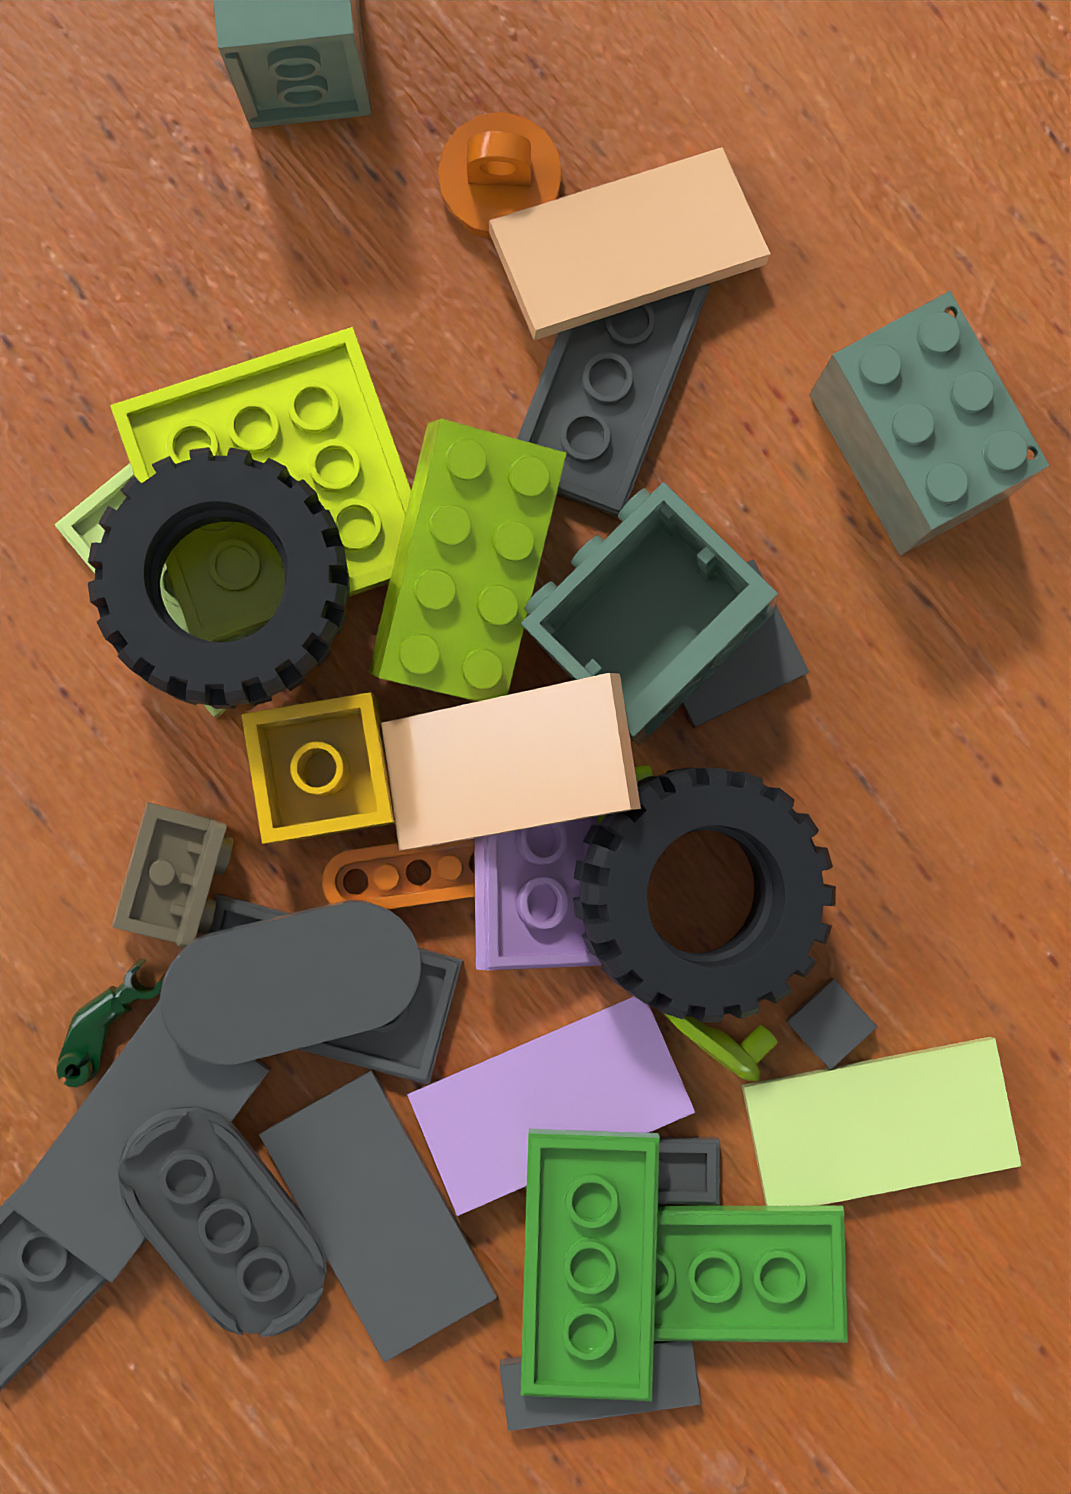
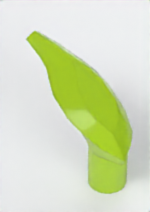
M664 1014L685 1036L696 1043L707 1054L732 1073L745 1080L759 1081L760 1070L756 1064L778 1043L772 1033L762 1025H759L738 1045L723 1031L707 1026L693 1017L685 1016L683 1019Z

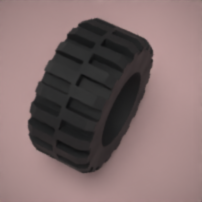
M210 447L189 450L190 460L177 464L168 456L152 464L156 474L143 483L134 476L120 490L126 496L125 500L117 510L107 506L98 523L105 532L101 543H91L88 563L95 568V580L88 582L90 603L98 608L100 615L97 624L105 640L111 643L119 653L117 657L132 672L139 675L150 685L178 700L193 705H209L215 709H235V705L251 703L253 706L272 701L271 696L285 689L292 691L305 682L304 676L316 665L320 667L331 653L330 646L336 634H341L346 620L347 598H350V577L346 553L338 527L330 511L326 510L319 501L316 491L304 479L300 481L294 479L289 475L286 466L271 458L262 463L254 460L250 451L229 448L227 456H214ZM217 522L244 523L260 531L272 542L279 552L285 572L283 596L272 618L252 635L230 642L203 640L181 629L169 615L160 589L162 570L173 548L192 531Z
M680 768L667 770L666 774L648 776L638 781L637 787L641 809L608 814L599 826L592 824L583 842L589 844L584 861L576 860L573 879L580 881V896L573 898L575 917L583 920L586 932L581 936L589 953L599 959L602 964L600 969L614 983L628 991L630 995L664 1014L679 1019L689 1016L700 1022H721L725 1014H731L742 1019L759 1013L758 1002L763 999L775 1004L792 992L786 981L793 974L806 978L817 962L808 953L814 941L823 944L827 943L832 925L821 923L823 906H835L836 886L823 883L822 871L831 869L833 865L828 848L815 846L812 837L818 833L819 829L809 814L796 813L792 807L794 806L795 799L781 788L765 786L763 778L746 772L727 771L725 768ZM710 830L732 838L746 854L753 872L754 898L748 918L731 940L707 953H689L671 946L654 929L648 910V884L658 858L674 840L686 833Z

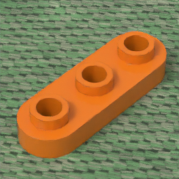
M474 839L401 851H399L398 843L347 850L337 854L327 864L322 877L323 891L330 904L346 900H365L385 909L475 897V873L470 867V859L475 853ZM415 860H423L431 868V877L425 884H415L408 877V868ZM354 869L362 870L368 877V886L360 894L349 891L345 883L347 874Z

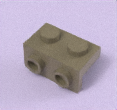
M146 801L111 924L112 927L174 942L180 948H185L188 943L195 940L196 935L203 936L208 934L215 912L216 900L208 899L207 895L213 874L224 875L233 846V838L224 836L227 824L219 820Z

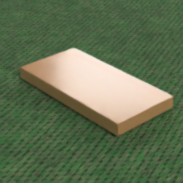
M723 147L492 219L489 223L490 236L534 340L767 264L770 256L769 249Z
M601 674L381 723L399 851L641 809L620 674Z

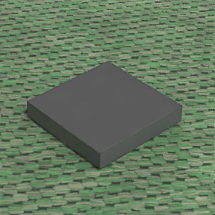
M754 559L746 562L762 577ZM777 605L774 614L683 702L682 706L693 728L809 673Z

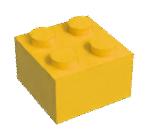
M371 692L241 714L262 844H277L395 824L378 698Z

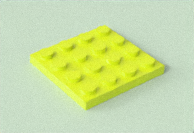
M353 327L110 405L134 476L141 483L156 474L152 466L153 463L168 456L172 458L175 464L190 460L189 450L210 447L214 456H227L229 448L250 451L254 460L262 463L271 458L286 466L289 475L297 481L304 479L316 491L323 507L330 511L338 527L346 553L350 577V596L390 582L411 489ZM217 522L202 526L180 540L165 562L188 631L191 635L203 640L217 642L264 626L275 614L283 596L285 572L279 552L264 534L244 523Z

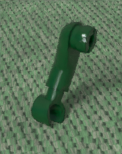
M139 959L127 971L124 983L118 987H109L78 1009L72 1017L56 1066L58 1079L62 1077L67 1079L64 1085L77 1088L83 1086L96 1076L111 1026L132 1010L131 1005L138 999L147 1000L158 995L161 992L165 973L156 986L145 987L141 985L136 976L137 971L142 967L146 959Z

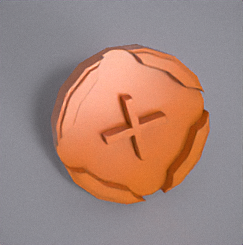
M502 111L478 115L458 127L444 145L438 167L442 201L449 213H452L454 218L462 223V227L473 235L492 239L489 233L490 220L556 200L559 197L562 184L559 153L546 131L527 117Z

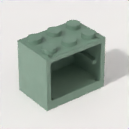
M213 0L218 49L250 128L372 115L360 0Z
M951 291L834 353L809 394L900 556L1008 498L1050 466ZM950 310L955 314V318L949 314ZM1028 449L1034 453V459L1032 460L1026 458Z
M664 482L652 493L644 488L635 494L618 514V518L622 523L605 540L599 535L590 539L571 561V564L576 569L558 587L551 581L538 590L526 604L524 610L529 615L521 622L533 641L573 681L606 673L620 674L629 735L639 747L774 614L778 593Z

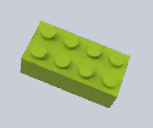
M438 419L427 423L368 670L370 674L380 679L474 701H483L508 695L524 629L521 622L527 617V612L524 608L532 597L566 452L445 419Z

